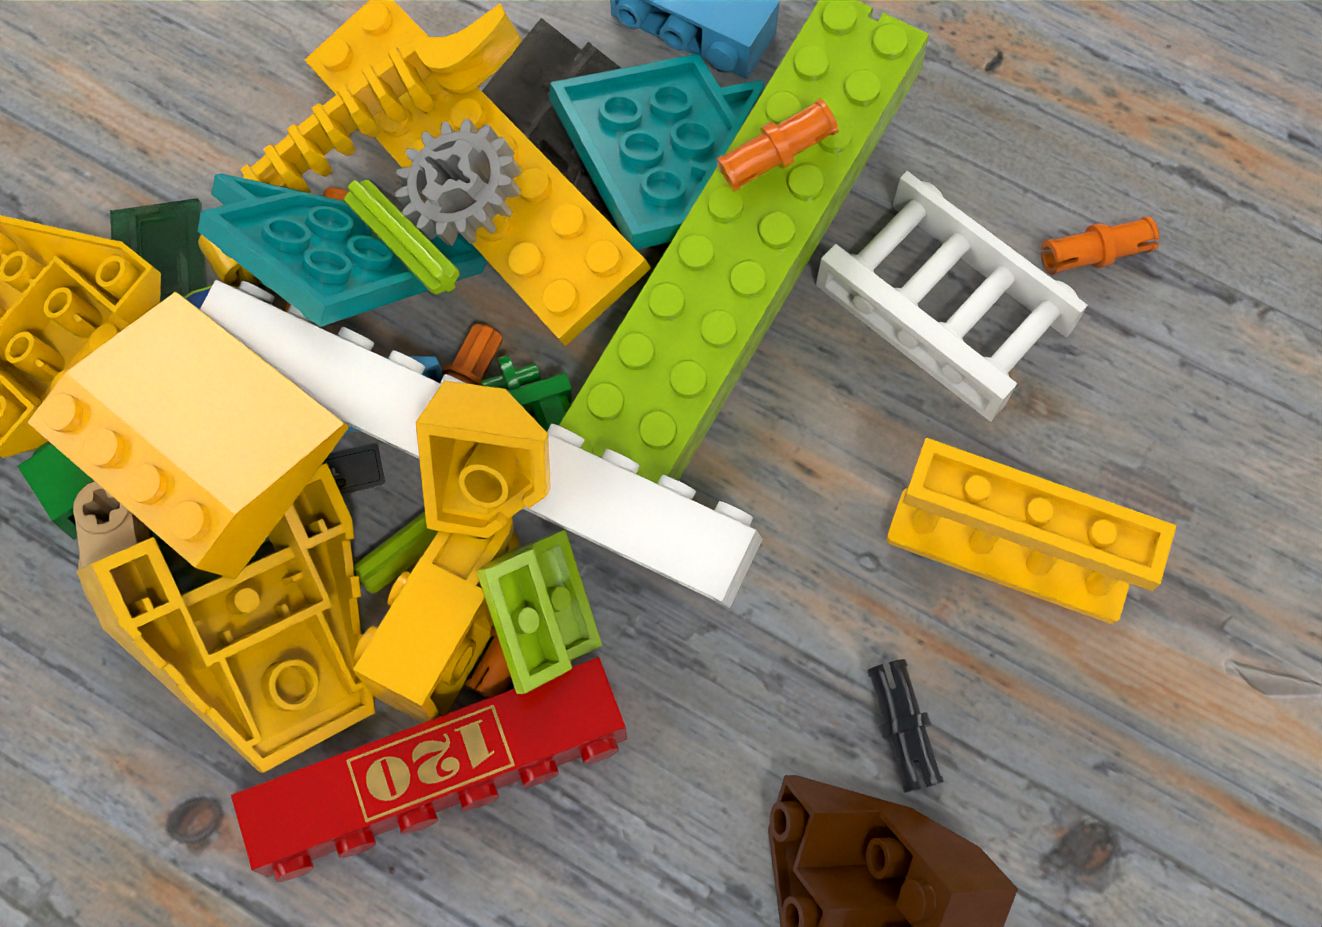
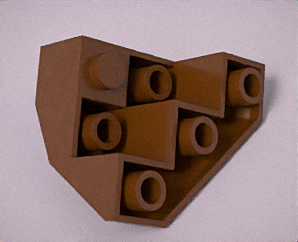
M797 775L784 776L777 802L773 805L770 812L768 828L780 927H1004L1018 888L979 846L911 807Z

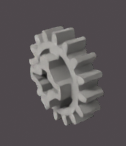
M465 119L460 130L457 132L448 122L442 123L441 136L435 139L429 133L424 132L421 137L425 147L421 151L408 148L405 152L413 162L411 167L397 169L396 175L406 185L395 191L396 197L405 206L402 211L403 215L429 240L434 239L438 235L448 246H453L459 233L469 244L475 243L476 229L482 226L486 231L493 234L496 231V227L492 219L497 214L510 217L513 213L505 203L506 198L520 196L521 189L513 180V178L522 173L520 166L512 157L515 154L503 137L499 138L491 126L485 124L478 131L470 119Z

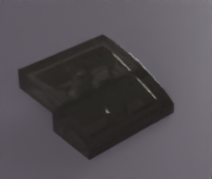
M540 18L482 92L521 132L557 151L570 155L575 147L549 100L550 82L621 69V67L589 42L583 49H580L544 19Z

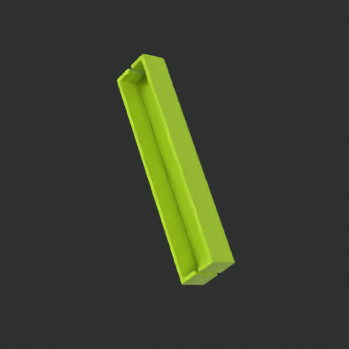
M858 0L818 1L725 155L759 136L762 126L771 121L778 125L811 106L820 98L831 110L837 122L839 132L833 136L826 137L793 156L794 163L784 169L776 166L741 186L736 192L732 191L717 166L559 424L560 427L575 433L585 440L581 449L602 458L606 449L617 452L640 465L636 473L637 475L658 484L661 475H666L677 481L680 480L922 70L929 37L928 33L884 12L879 20L876 21L872 19L873 7Z

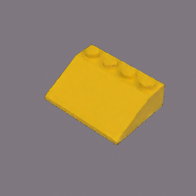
M174 292L66 371L27 422L192 566L233 579L239 576L350 427L177 292Z

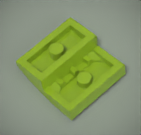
M566 530L551 531L499 556L476 571L517 694H525L572 669V661L603 646Z

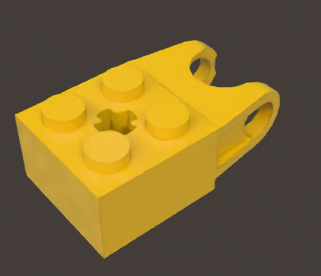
M513 516L507 520L502 529L488 539L438 531L411 573L405 571L398 577L388 597L390 609L378 628L371 626L364 633L354 653V660L357 663L353 671L375 699L421 723L452 711L467 681L472 676L493 639L489 634L494 624L476 571L503 555L508 545L509 551L520 546V541L514 531Z

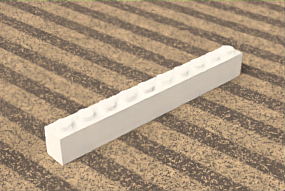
M215 280L200 308L202 312L344 423L419 459L415 422L444 380L464 382L447 374H444L440 383L422 375L425 369L423 364L395 350H392L388 359L373 353L371 349L374 342L345 327H341L337 335L332 334L304 317L302 312L293 305H290L287 312L271 305L275 299L273 295L246 281H242L239 288L235 289ZM551 423L547 431L551 489L544 499L530 509L527 506L523 509L730 608L763 540L757 530L749 527L753 517L721 501L718 502L715 510L692 500L696 493L694 489L666 475H661L658 484L636 474L640 467L638 463L612 450L606 449L602 458L581 449L585 441L582 437Z

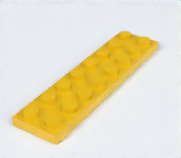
M369 0L304 60L337 95V87L343 83L350 85L363 75L362 68L368 64L374 67L388 56L387 50L391 47L396 46L400 49L417 34L429 36L394 0ZM433 74L423 80V83L432 98L435 109L429 113L423 112L414 105L406 91L398 99L403 106L407 118L401 123L395 122L387 117L382 109L373 116L380 131V134L375 136V138L402 168H410L413 163L405 154L407 149L421 151L425 147L421 135L427 132L434 139L441 136V126L444 122H448L457 132L460 130L463 121L470 119L478 131L487 124L491 126L499 138L503 137L515 153L512 157L522 171L520 175L513 178L514 182L521 189L520 196L506 198L505 203L513 213L510 217L497 214L492 219L496 227V231L493 234L486 231L483 226L476 229V241L472 245L566 347L645 275L651 267L645 258L478 87L467 93H449L439 85Z

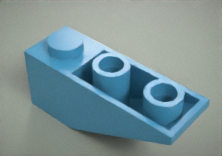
M610 0L611 16L617 18L625 26L633 29L639 28L662 39L667 45L676 50L700 54L702 59L709 61L716 69L723 72H732L747 79L776 35L780 1Z

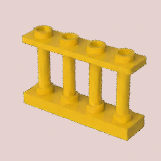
M925 438L908 488H905L900 496L886 536V542L892 546L1097 620L1115 624L1121 617L1130 584L1152 592L1161 584L1177 525Z

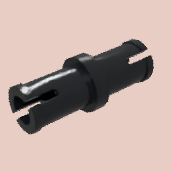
M901 659L889 662L896 685L894 689H891L883 664L868 669L867 673L871 677L884 720V724L879 726L883 739H890L904 785V793L921 789L914 767L915 762H919L927 787L943 783L944 780L940 776L926 731V727H929L931 722L927 712H920L907 670L906 660Z

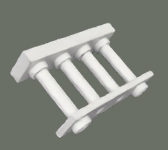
M906 171L899 180L892 205L898 211L897 215L858 255L849 254L835 244L821 258L816 286L992 422L1006 406L1018 384L1009 377L1008 372L1050 326L1067 338L1074 330L1088 305L1078 298L1075 291L1069 285L1052 279L947 201L934 185L929 182H922ZM918 226L941 243L942 246L902 288H893L877 276L873 270ZM961 258L987 279L946 323L937 322L920 309L918 303ZM1006 292L1032 313L991 358L983 357L964 343L963 337Z

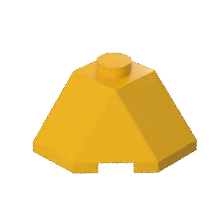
M444 380L415 422L426 527L431 530L488 539L502 529L510 517L526 506L530 509L548 495L551 489L548 433L506 389Z

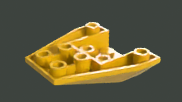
M0 215V457L6 458L35 450L49 442L27 422L66 371L160 303L161 273L123 242Z

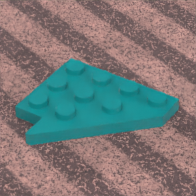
M693 54L550 82L549 100L619 231L638 250L668 243L673 240L717 168L716 158L725 155L764 91L765 84L762 80L720 88L700 54Z
M223 173L214 176L211 195L224 205L202 210L197 231L220 248L226 256L234 259L261 280L263 285L275 291L302 312L304 317L313 321L318 326L322 327L429 291L346 205L345 201ZM460 233L457 235L453 246L446 245L438 235L430 240L458 268L460 276L456 281L483 273L487 260Z

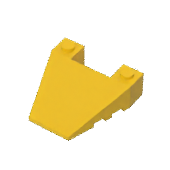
M327 463L319 467L268 535L275 552L248 563L236 579L220 576L180 594L154 537L76 571L103 630L260 773L274 768L375 713L373 695L353 671L357 663L354 660V653L364 635L361 634L357 598L361 597L359 576H354L350 540L354 539L353 522Z

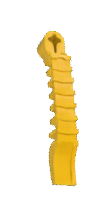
M500 3L457 33L444 37H427L417 34L402 48L399 49L393 46L388 49V56L374 67L368 64L362 68L363 75L350 85L343 83L337 87V95L324 105L318 103L311 108L313 114L299 126L292 124L288 127L287 131L289 134L275 146L269 144L263 149L265 155L253 166L246 164L240 170L245 179L311 193L302 175L310 168L313 172L323 177L330 175L333 170L325 155L333 148L346 156H351L355 153L356 148L349 137L352 132L359 129L361 133L371 138L380 134L373 116L382 109L387 117L395 122L401 123L407 118L403 106L398 99L406 91L417 108L429 113L435 109V105L423 83L424 79L433 74L439 85L447 92L454 94L467 93L492 76L510 58L522 42V39ZM202 234L200 235L198 240L199 248L220 282L237 287L240 286L242 281L255 286H259L262 283L261 280L234 259L226 256L220 248Z

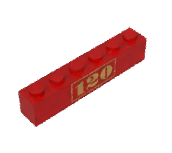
M597 657L573 666L571 670L525 694H517L514 688L231 795L251 870L267 878L274 875L276 882L297 878L314 869L312 860L337 851L339 858H345L371 849L376 845L374 836L398 827L401 834L422 830L438 821L437 812L461 804L463 811L479 808L499 798L497 789L520 780L523 787L544 783L559 775L557 766L580 757L583 764L604 760L619 751L617 743L627 740L626 726L601 660Z

